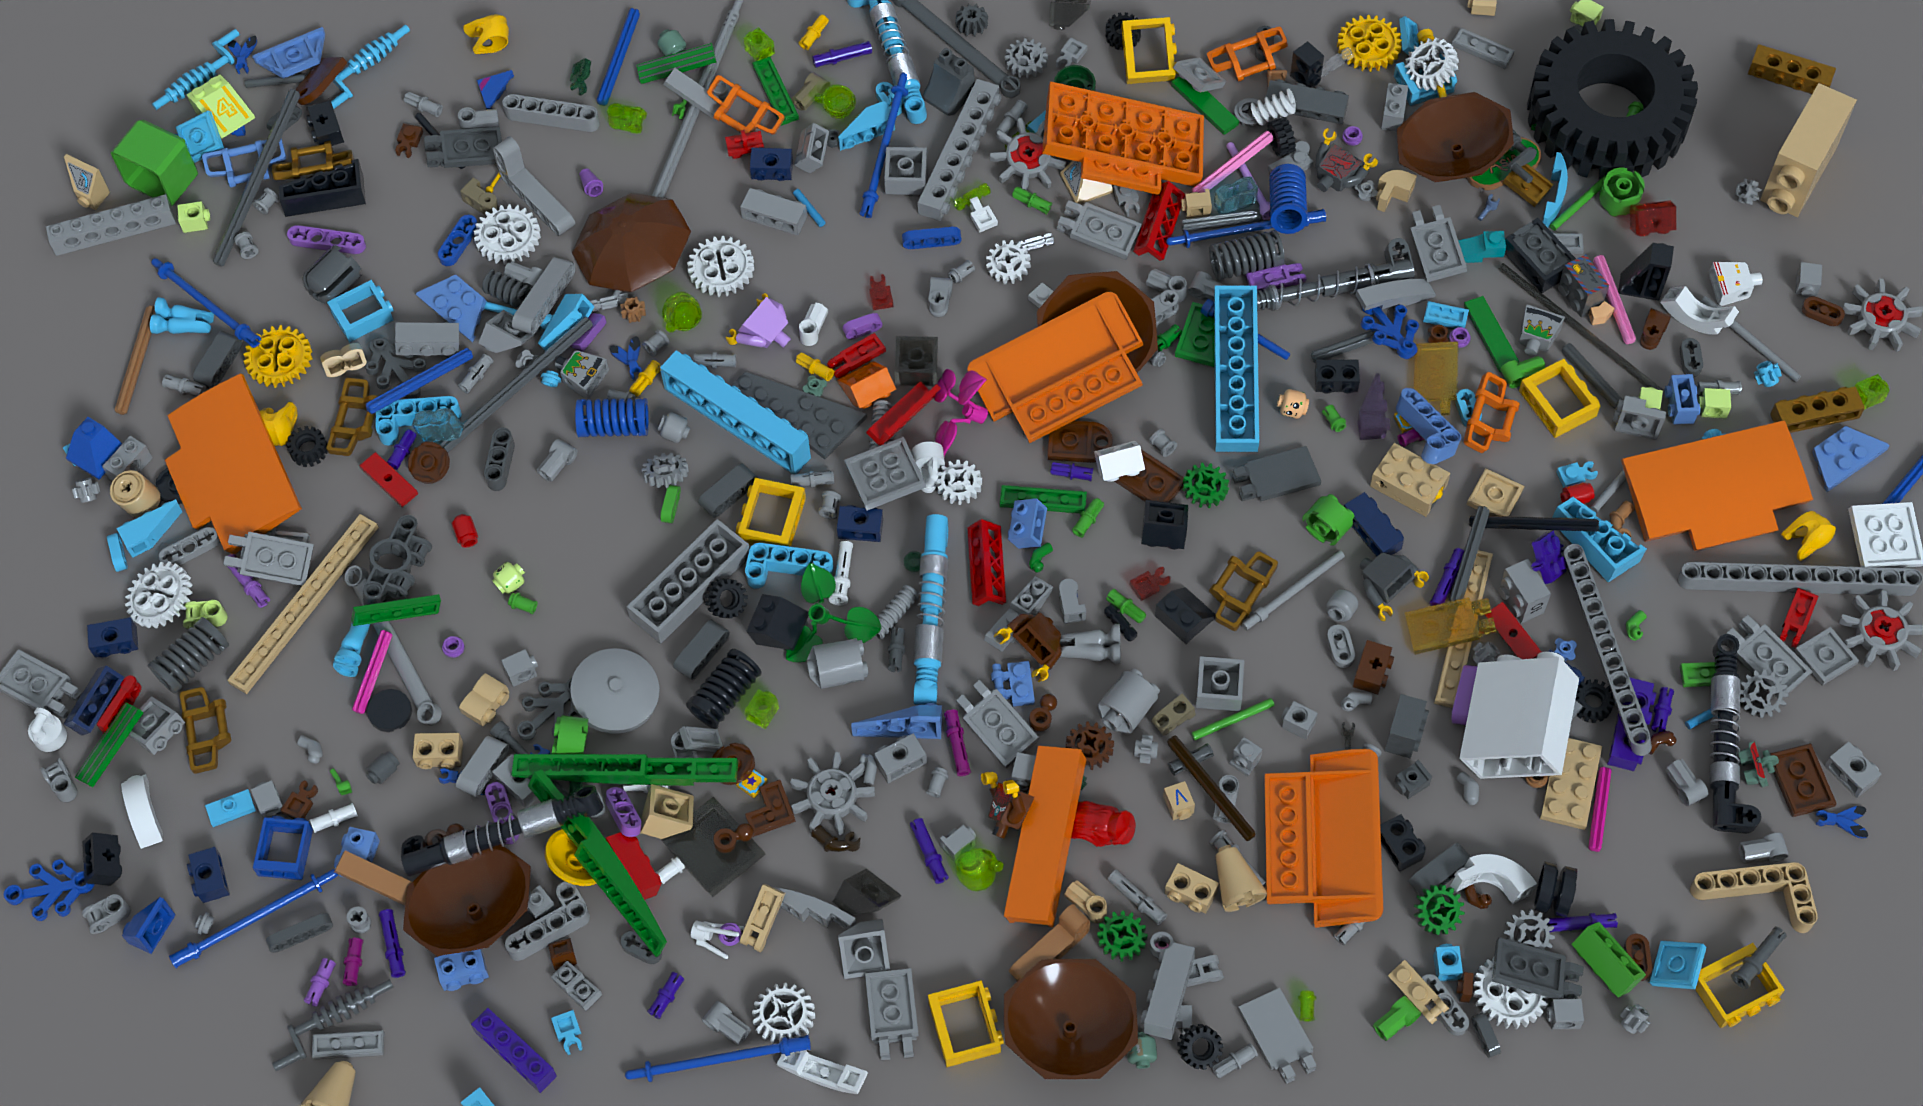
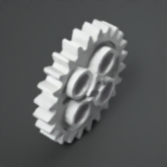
M511 204L508 205L507 209L500 205V210L497 211L493 207L492 214L485 212L486 218H479L481 223H476L477 230H474V241L482 256L487 255L488 261L494 258L497 264L500 260H503L504 265H506L507 260L515 262V259L518 258L519 261H522L523 255L530 257L528 251L535 252L534 245H539L538 239L541 236L537 218L533 217L532 212L527 213L526 208L520 211L519 205L512 209Z
M715 236L713 242L706 239V245L699 243V250L694 248V255H689L690 261L687 262L691 282L695 283L696 288L701 287L702 293L709 290V296H712L714 292H717L718 297H720L721 292H724L726 296L729 295V291L736 294V288L738 287L743 290V283L749 284V278L753 277L754 259L751 255V250H747L746 244L741 245L740 240L733 243L732 237L728 241H725L724 236L719 241ZM717 252H720L726 280L721 278Z
M170 561L167 564L160 562L158 567L152 564L151 570L145 568L144 575L138 573L139 580H132L134 587L128 588L131 594L125 596L129 600L125 604L129 608L127 613L131 615L132 620L142 627L145 626L149 629L153 626L156 629L159 623L165 626L166 620L173 622V616L179 617V610L186 609L183 604L184 602H190L187 595L192 594V591L188 588L193 586V584L189 581L191 577L187 575V572L176 563L173 565Z
M1494 957L1492 961L1487 959L1484 963L1485 966L1481 965L1478 969L1479 973H1476L1474 976L1476 982L1473 983V988L1477 990L1474 991L1472 996L1479 998L1475 1005L1484 1007L1480 1013L1488 1012L1489 1021L1495 1018L1496 1026L1504 1022L1506 1029H1508L1511 1023H1513L1515 1029H1518L1520 1022L1524 1027L1528 1026L1529 1021L1534 1023L1537 1020L1536 1016L1540 1017L1543 1014L1542 1009H1545L1548 1005L1545 1000L1549 997L1535 993H1526L1521 989L1492 982ZM1490 989L1497 990L1499 996L1492 995ZM1509 1003L1515 1004L1519 1010L1511 1009Z

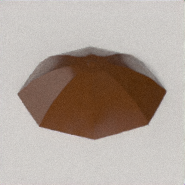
M1476 92L1427 100L1397 128L1399 164L1433 182L1483 175L1514 145L1511 111Z
M630 193L589 215L572 254L589 285L633 292L675 269L691 230L673 199Z
M1118 271L1068 275L1037 310L1038 327L1105 292H1113L1120 299L1143 342V346L1126 354L1138 373L1158 350L1154 301Z
M500 844L492 847L493 851L490 848L481 851V855L479 852L475 853L468 860L466 859L452 865L444 864L422 872L407 888L403 931L436 956L489 948L528 910L531 866Z
M1096 959L1041 960L1004 994L1005 1045L1044 1079H1101L1138 1043L1136 993Z

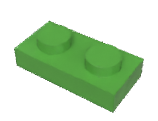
M1715 662L1681 663L1680 672L1683 687L1711 686Z

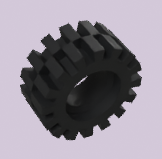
M1120 12L1118 17L1114 14L1112 19H1108V23H1106L1107 43L1110 42L1111 47L1115 45V49L1119 50V47H1122L1123 50L1122 34L1117 33L1116 30L1121 29L1122 21L1139 20L1137 17L1134 19L1133 14L1129 17L1128 13L1125 12V15H1122ZM1141 29L1131 30L1134 47L1137 46V42H1140Z
M1286 117L1269 121L1267 131L1273 135L1274 139L1270 144L1273 146L1272 149L1275 151V154L1282 156L1295 152L1296 143L1294 141L1296 140L1293 136L1292 126L1289 125V120Z
M304 426L305 430L299 427L297 428L298 433L293 431L291 433L293 437H288L287 449L292 460L296 461L297 465L300 466L302 463L303 467H307L309 463L310 467L314 466L313 462L319 464L321 463L320 458L323 460L326 458L325 454L328 453L326 448L327 442L319 429L316 430L313 426L309 429L308 426ZM306 442L315 443L314 448L309 451L303 452L300 450V446Z
M718 579L717 582L711 583L712 587L707 588L709 594H705V598H708L705 604L710 606L708 610L713 612L712 615L719 616L720 618L739 616L738 613L744 611L742 606H747L744 599H748V595L743 594L747 591L745 588H741L743 585L738 583L737 580ZM725 590L732 593V603L728 607H724L720 602L721 593Z
M1589 679L1586 683H1580L1575 699L1583 706L1578 714L1580 719L1584 716L1586 717L1584 721L1588 722L1589 719H1592V723H1596L1597 719L1601 722L1604 720V717L1607 718L1615 702L1612 693H1610L1609 686L1604 687L1605 682L1602 681L1600 685L1597 679H1594L1593 683ZM1587 695H1595L1601 699L1602 704L1599 707H1591L1585 702V697Z
M1190 1025L1191 1029H1184V1036L1182 1034L1179 1036L1182 1040L1177 1042V1046L1180 1047L1178 1053L1183 1061L1195 1069L1199 1070L1201 1068L1206 1070V1066L1213 1067L1214 1061L1216 1063L1219 1062L1218 1055L1222 1056L1223 1054L1220 1048H1223V1043L1220 1042L1222 1040L1216 1031L1206 1025ZM1199 1038L1206 1039L1208 1042L1207 1051L1202 1055H1195L1192 1050L1193 1043Z

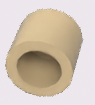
M128 470L120 473L115 477L110 486L112 500L132 517H141L144 513L157 509L160 503L158 488L138 471Z

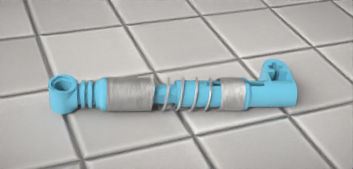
M847 0V3L854 8L870 5V17L876 33L880 34L878 40L882 42L881 48L885 50L883 55L888 58L886 63L894 86H897L901 73L907 74L905 88L908 90V95L902 97L908 120L913 124L924 122L927 118L925 102L919 91L920 81L912 58L909 56V50L906 47L904 35L901 32L892 3L889 0Z
M932 514L926 517L925 548L920 559L919 576L922 581L919 582V585L922 587L921 592L918 593L921 597V603L918 606L923 613L918 614L917 617L923 619V624L917 625L915 631L914 665L917 671L914 686V704L916 705L937 704V672L942 663L944 630L941 626L945 622L940 617L945 614L942 605L946 602L943 594L946 593V588L943 584L947 581L948 556L945 554V550L948 547L949 528L948 518L939 514ZM938 619L942 621L940 626H938Z

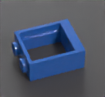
M281 816L264 817L253 869L257 876L303 880L313 834V828L309 821L303 818L289 820ZM273 832L302 834L296 863L267 861Z

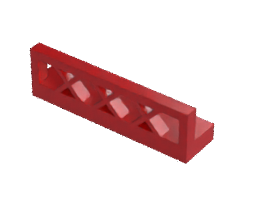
M1170 181L1161 184L1159 195L1152 194L1133 250L1138 256L1149 252L1159 261L1165 258L1169 246L1166 244V240L1172 237L1181 209V199L1185 197V193ZM1171 193L1177 196L1176 203L1174 204L1171 197ZM1166 208H1169L1171 214V218L1169 220L1165 212ZM1161 224L1164 225L1166 231L1165 236H1162L1160 230ZM1157 240L1160 246V251L1154 248L1155 241Z
M920 381L867 430L866 434L879 446L884 445L936 396L941 387L936 384L929 390Z
M980 519L967 527L972 604L981 606L987 601L1003 605L1006 603L1001 526ZM988 529L994 531V540L990 536ZM990 547L995 552V559L990 553ZM991 566L997 572V578L991 572ZM992 586L998 591V596L993 595Z

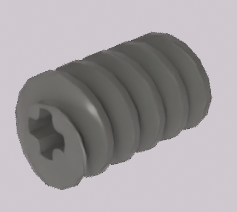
M494 269L487 273L482 284L484 293L490 294L494 298L497 297L498 300L511 304L515 308L522 304L530 291L528 285L523 286V283L520 281L516 283L514 278L509 280L508 275L502 277V272L498 271L495 274Z

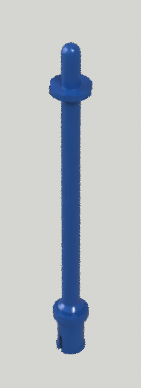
M904 72L900 74L897 86L891 87V92L894 94L892 106L870 186L862 196L864 200L859 214L864 217L866 213L865 218L872 217L875 202H878L879 196L876 191L886 158V147H889L901 99L908 95V90L905 88L907 74Z
M1325 210L1307 212L1308 221L1305 227L1313 223L1326 222ZM1271 220L1193 234H1189L1186 229L1181 236L1167 238L1166 244L1171 246L1185 243L1186 248H1190L1191 242L1271 229L1273 226L1271 225Z
M156 258L152 259L151 264L158 269V275L161 279L169 278L235 330V336L239 340H244L252 348H256L260 344L258 341H261V337L252 332L247 324L240 325L174 272L172 263L166 262L163 264Z
M335 869L317 878L314 874H311L312 881L199 943L189 942L187 947L169 955L175 968H178L193 958L196 960L200 958L199 955H201L203 950L317 888L321 893L323 891L321 886L336 878L338 874L334 873Z
M809 1035L791 1039L783 1037L776 1044L651 1066V1063L646 1061L644 1068L628 1070L625 1073V1077L628 1080L647 1077L648 1081L652 1082L653 1076L775 1053L790 1056L793 1052L811 1050Z

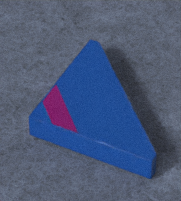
M512 70L477 80L487 110L491 109L495 101L500 98L506 89L509 80L514 77Z

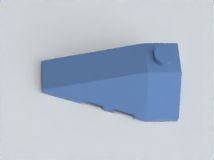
M927 703L854 722L851 725L852 736L900 738L903 735L909 736L914 733L916 738L941 739L942 705Z

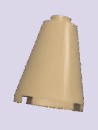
M1231 845L1219 848V853L1215 855L1222 905L1225 912L1239 910L1238 906L1246 905V907H1249L1263 900L1267 894L1266 889L1236 847H1231Z
M347 1061L335 1062L300 1106H349L356 1074L353 1065Z

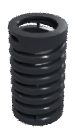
M731 649L727 653V657L721 660V664L716 666V670L711 672L710 677L706 678L705 683L701 684L700 689L696 690L695 696H692L687 701V708L705 725L717 729L719 722L724 721L725 715H728L730 709L736 706L735 702H739L741 696L746 694V690L751 688V684L756 682V677L761 676V669L746 654L737 649ZM740 660H743L744 662L749 664L753 670L747 667L744 663L740 662Z

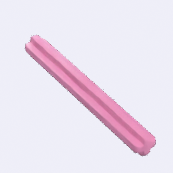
M1269 131L1262 133L1192 188V192L1202 193L1205 192V189L1211 190L1272 142L1274 139L1273 135Z
M1603 255L1595 256L1593 260L1594 266L1609 284L1606 297L1609 304L1615 308L1613 315L1623 341L1627 345L1635 342L1636 336L1606 259Z

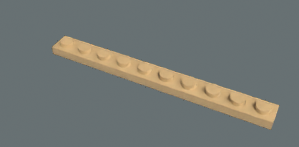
M359 514L228 679L230 685L248 694L379 528L377 523Z

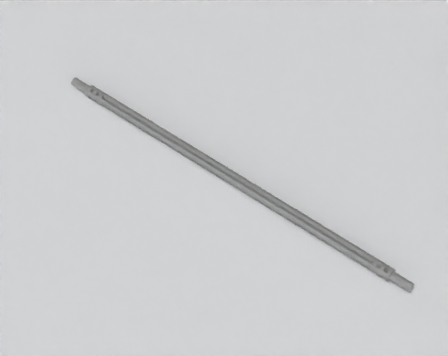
M735 0L732 9L728 11L714 45L717 63L706 65L698 83L707 90L711 86L739 18V10L744 0ZM691 103L652 196L665 197L700 112ZM614 290L613 295L616 296L613 298L618 299L619 294L623 293V291Z

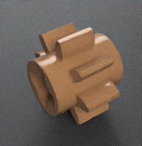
M637 297L626 298L625 303L620 304L622 318L627 317L629 323L640 322L641 317L646 316L644 301L639 302Z

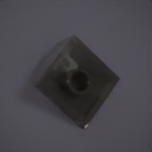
M1051 0L1049 26H1054L1053 29L1065 30V27L1072 25L1090 8L1091 0Z
M865 869L843 881L833 903L849 915L879 911L900 899L901 895L868 869Z

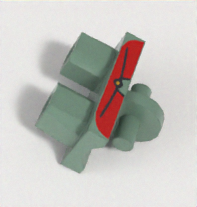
M1750 742V748L1741 750L1738 753L1742 766L1750 763L1755 764L1754 769L1744 771L1746 782L1748 785L1760 783L1762 787L1769 786L1764 768H1767L1768 773L1775 772L1774 765L1779 763V759L1777 756H1770L1769 750L1763 751V758H1760L1756 742Z

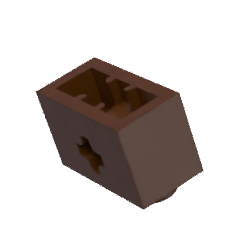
M1369 640L1366 641L1354 679V688L1377 695L1381 687L1385 688L1388 680V675H1385L1387 668L1391 669L1394 661V656H1391L1393 647Z

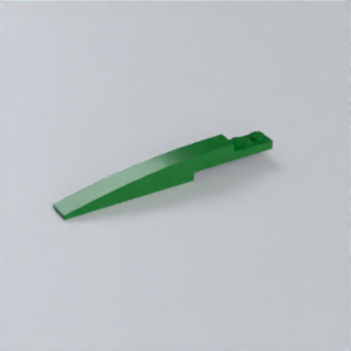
M514 754L511 775L512 777L532 778L535 771L542 769L547 777L557 781L694 786V782H737L738 759L648 758L646 754Z
M540 769L534 772L528 787L542 803L554 798L557 800L562 799L563 801L564 795L560 793L543 770ZM579 814L577 818L575 815L574 819L569 818L561 828L577 847L574 856L655 957L659 956L667 941L629 873L589 817Z

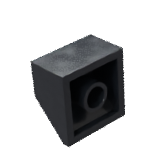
M1146 500L1141 544L1149 547H1168L1173 550L1184 549L1188 526V505Z
M1186 587L1169 592L1156 604L1155 617L1185 644L1210 624L1216 616L1212 610Z
M762 594L747 628V633L756 645L794 651L809 616L808 611L782 597Z

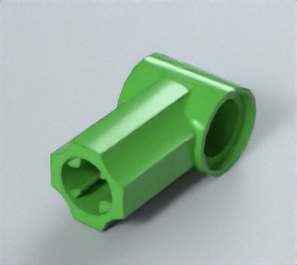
M1537 356L1519 363L1516 360L1509 361L1501 367L1500 371L1510 388H1517L1523 379L1546 367L1543 358Z
M1405 995L1392 1005L1389 1012L1373 1024V1028L1381 1039L1387 1041L1404 1026L1408 1027L1413 1024L1422 1013Z

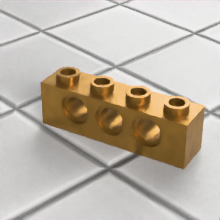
M1758 44L1748 75L1813 94L1818 83L1830 88L1836 68Z
M1856 386L1850 388L1841 387L1836 391H1822L1816 395H1803L1788 401L1780 400L1774 404L1770 415L1774 423L1785 420L1789 432L1793 433L1859 419L1865 407Z

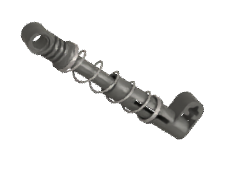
M1395 238L1385 248L1386 263L1374 265L1373 263L1365 264L1364 268L1360 269L1356 266V269L1339 273L1337 270V274L1322 277L1318 275V281L1303 284L1300 278V285L1284 288L1282 282L1280 283L1281 289H1277L1274 284H1270L1265 289H1262V291L1257 290V311H1260V309L1265 310V308L1271 311L1279 310L1282 302L1289 301L1293 306H1297L1301 298L1308 297L1312 302H1316L1320 294L1323 297L1335 298L1340 293L1348 292L1349 294H1354L1358 289L1376 284L1414 278L1415 271L1409 246L1404 239ZM1394 247L1396 250H1400L1399 254L1397 251H1393ZM1396 256L1398 258L1404 257L1402 260L1393 261ZM1318 295L1316 300H1312L1309 296ZM1299 299L1297 304H1293L1291 300Z

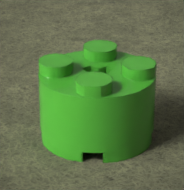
M1623 167L1609 171L1603 181L1599 194L1601 205L1611 216L1627 215L1638 209L1644 192L1645 183L1643 178L1636 171L1631 172Z
M1328 494L1327 496H1321L1303 515L1302 520L1304 522L1306 519L1308 524L1306 529L1314 538L1322 543L1325 541L1331 542L1329 545L1334 546L1352 527L1355 516L1351 510L1342 506L1334 495Z
M565 715L557 717L554 736H558V738L554 739L552 754H584L589 718Z

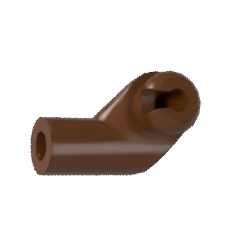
M1663 731L1653 734L1651 736L1652 749L1648 754L1652 755L1657 747L1663 743L1666 746H1673L1677 741L1674 733Z
M1474 884L1463 889L1467 902L1477 908L1485 909L1492 903L1490 895L1476 893Z

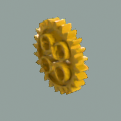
M1360 15L1358 21L1352 18L1351 23L1346 22L1345 27H1341L1337 41L1338 53L1342 54V59H1347V65L1354 63V69L1358 66H1361V71L1365 67L1368 68L1369 72L1374 67L1377 71H1380V66L1387 69L1388 63L1393 65L1394 59L1397 60L1401 52V34L1397 33V27L1391 28L1392 22L1385 24V18L1379 21L1377 15L1374 19H1371L1370 15H1367V19Z
M282 325L279 326L278 330L271 326L270 332L263 329L262 336L256 333V335L261 337V341H258L260 344L256 348L251 346L245 347L247 352L243 353L248 374L251 375L253 380L256 379L258 384L264 382L266 387L271 383L274 388L277 387L278 383L285 387L286 381L293 384V378L300 380L299 374H306L307 372L304 367H310L309 361L313 360L311 355L312 349L308 339L305 338L303 333L299 334L298 329L292 332L290 326L286 330H283Z

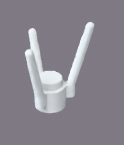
M696 920L691 930V938L697 940L696 945L703 946L724 959H728L727 954L708 944L706 940L710 941L713 933L738 937L740 935L739 932L720 929L724 924ZM739 926L741 931H743L745 927Z

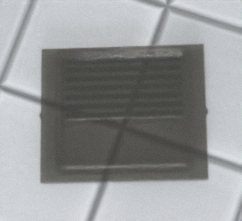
M714 797L693 812V826L691 830L661 839L669 851L680 859L687 871L712 897L765 855V852L753 839L749 841L737 840L735 848L728 853L719 852L714 847V835L718 830L727 828L735 832L739 826ZM723 840L721 843L727 845L729 841Z

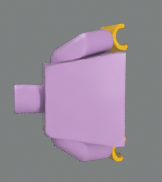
M766 293L762 294L763 300L756 299L758 307L738 330L740 333L737 334L734 329L729 330L732 337H725L728 344L735 345L740 343L768 348L775 341L784 348L791 338L782 331L788 324L783 305L768 299Z

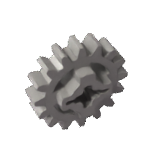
M1024 38L1022 43L1016 40V45L1010 44V49H1006L1005 63L1007 64V70L1011 69L1012 75L1018 73V78L1025 75L1026 79H1029L1030 74L1037 77V72L1043 73V68L1047 67L1048 54L1046 53V48H1041L1040 42L1034 44V39L1027 42V39Z
M662 453L660 457L654 455V459H647V463H644L643 469H641L645 483H649L650 486L656 484L657 488H660L662 485L668 488L669 484L676 486V482H683V477H687V472H689L686 459L681 458L679 454L673 456V453H670L668 456Z
M1763 669L1762 674L1759 675L1755 670L1754 677L1747 674L1748 682L1740 683L1744 687V690H1740V694L1744 695L1740 699V703L1746 702L1747 705L1744 709L1749 710L1751 708V715L1753 716L1759 712L1761 718H1764L1765 713L1773 717L1772 711L1781 712L1779 705L1786 706L1783 698L1789 697V694L1783 693V690L1788 687L1787 685L1780 684L1783 680L1782 677L1775 679L1776 673L1774 671L1767 675L1766 669ZM1763 679L1771 680L1776 685L1770 687L1764 684ZM1755 682L1756 687L1754 691L1748 694L1749 687ZM1759 684H1761L1765 691H1770L1767 694V704L1762 697H1757L1761 689ZM1779 693L1777 702L1772 706L1771 700L1773 696ZM1758 701L1762 703L1764 709L1755 707L1751 702Z
M1529 909L1528 914H1525L1523 910H1519V917L1514 914L1511 915L1514 920L1512 923L1506 921L1505 924L1509 926V930H1503V933L1509 936V938H1506L1507 940L1525 945L1529 944L1545 950L1546 946L1552 948L1549 939H1555V936L1551 935L1549 931H1552L1554 926H1547L1550 919L1544 918L1542 920L1541 912L1534 915L1532 909ZM1534 919L1537 922L1527 925L1523 920ZM1517 927L1518 937L1514 940V930ZM1526 929L1529 931H1534L1532 933V940L1528 938L1524 939V937L1526 936ZM1544 930V939L1541 942L1540 932Z

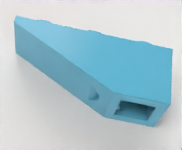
M885 101L866 107L838 136L840 151L852 148L862 142H868L884 134L890 109Z
M565 294L538 344L546 351L583 317L589 318L594 309L593 304L583 294Z
M176 499L164 503L153 511L144 513L141 517L125 522L117 528L132 558L153 548L182 513Z

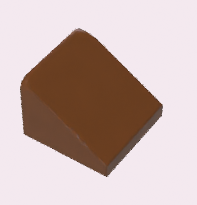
M571 938L548 944L551 960L556 971L566 961L573 966L577 964Z

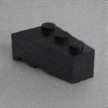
M1652 243L1621 272L1618 293L1659 301L1672 266L1674 246L1664 243Z

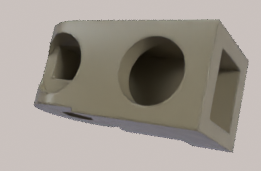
M474 177L460 191L462 200L486 215L485 212L492 214L493 207L497 211L499 209L496 196L491 192H485L481 189L480 181Z
M1182 693L1152 718L1151 722L1162 735H1167L1187 719L1190 720L1196 716L1195 708Z

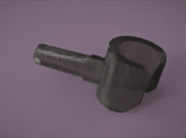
M1343 722L1341 735L1345 738V750H1351V737L1354 736L1355 724L1352 722L1351 730H1347L1344 727L1345 722Z

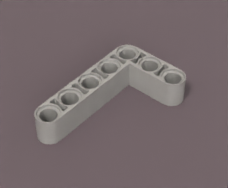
M509 136L493 147L498 170L504 182L557 236H560L575 225V220L571 214L525 168L520 148L512 137Z

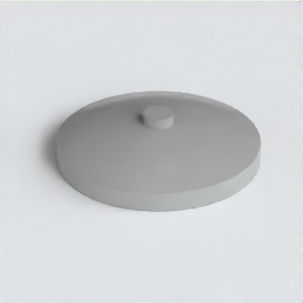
M611 648L595 652L579 664L571 680L570 697L577 715L582 718H589L588 726L601 732L620 734L635 730L649 720L657 707L660 690L657 675L644 658L628 650Z

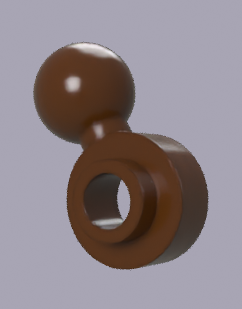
M1052 694L1043 695L1040 699L1041 708H1035L1030 713L1029 724L1036 731H1045L1051 725L1052 715L1049 711L1054 710L1057 706V699Z
M451 824L447 832L441 829L428 832L424 841L429 846L433 844L432 839L434 837L439 842L443 837L465 830L460 824Z
M743 823L737 827L735 832L727 828L718 830L714 835V847L722 853L731 852L735 848L737 840L749 841L754 835L753 827ZM727 840L729 841V843L727 845H723L721 841Z

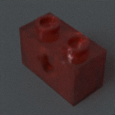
M1671 200L1631 205L1630 229L1638 236H1648L1649 233L1655 232L1667 234L1672 230H1676V206Z

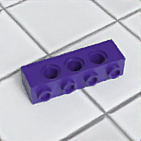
M1630 678L1637 700L1642 706L1640 708L1646 725H1649L1652 718V712L1649 711V707L1654 705L1656 692H1653L1654 683ZM1625 702V703H1623V705H1630V704H1631V702ZM1618 713L1607 765L1634 771L1637 764H1642L1644 756L1634 754L1631 747L1624 743L1629 741ZM1639 740L1636 743L1641 744L1644 743L1645 740Z
M489 1008L471 1023L474 1032L539 1093L557 1077L553 1067Z

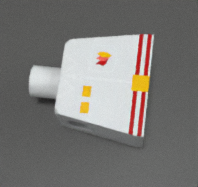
M1713 262L1709 271L1717 303L1721 306L1748 299L1754 286L1762 284L1761 273L1750 274L1748 265L1745 262Z

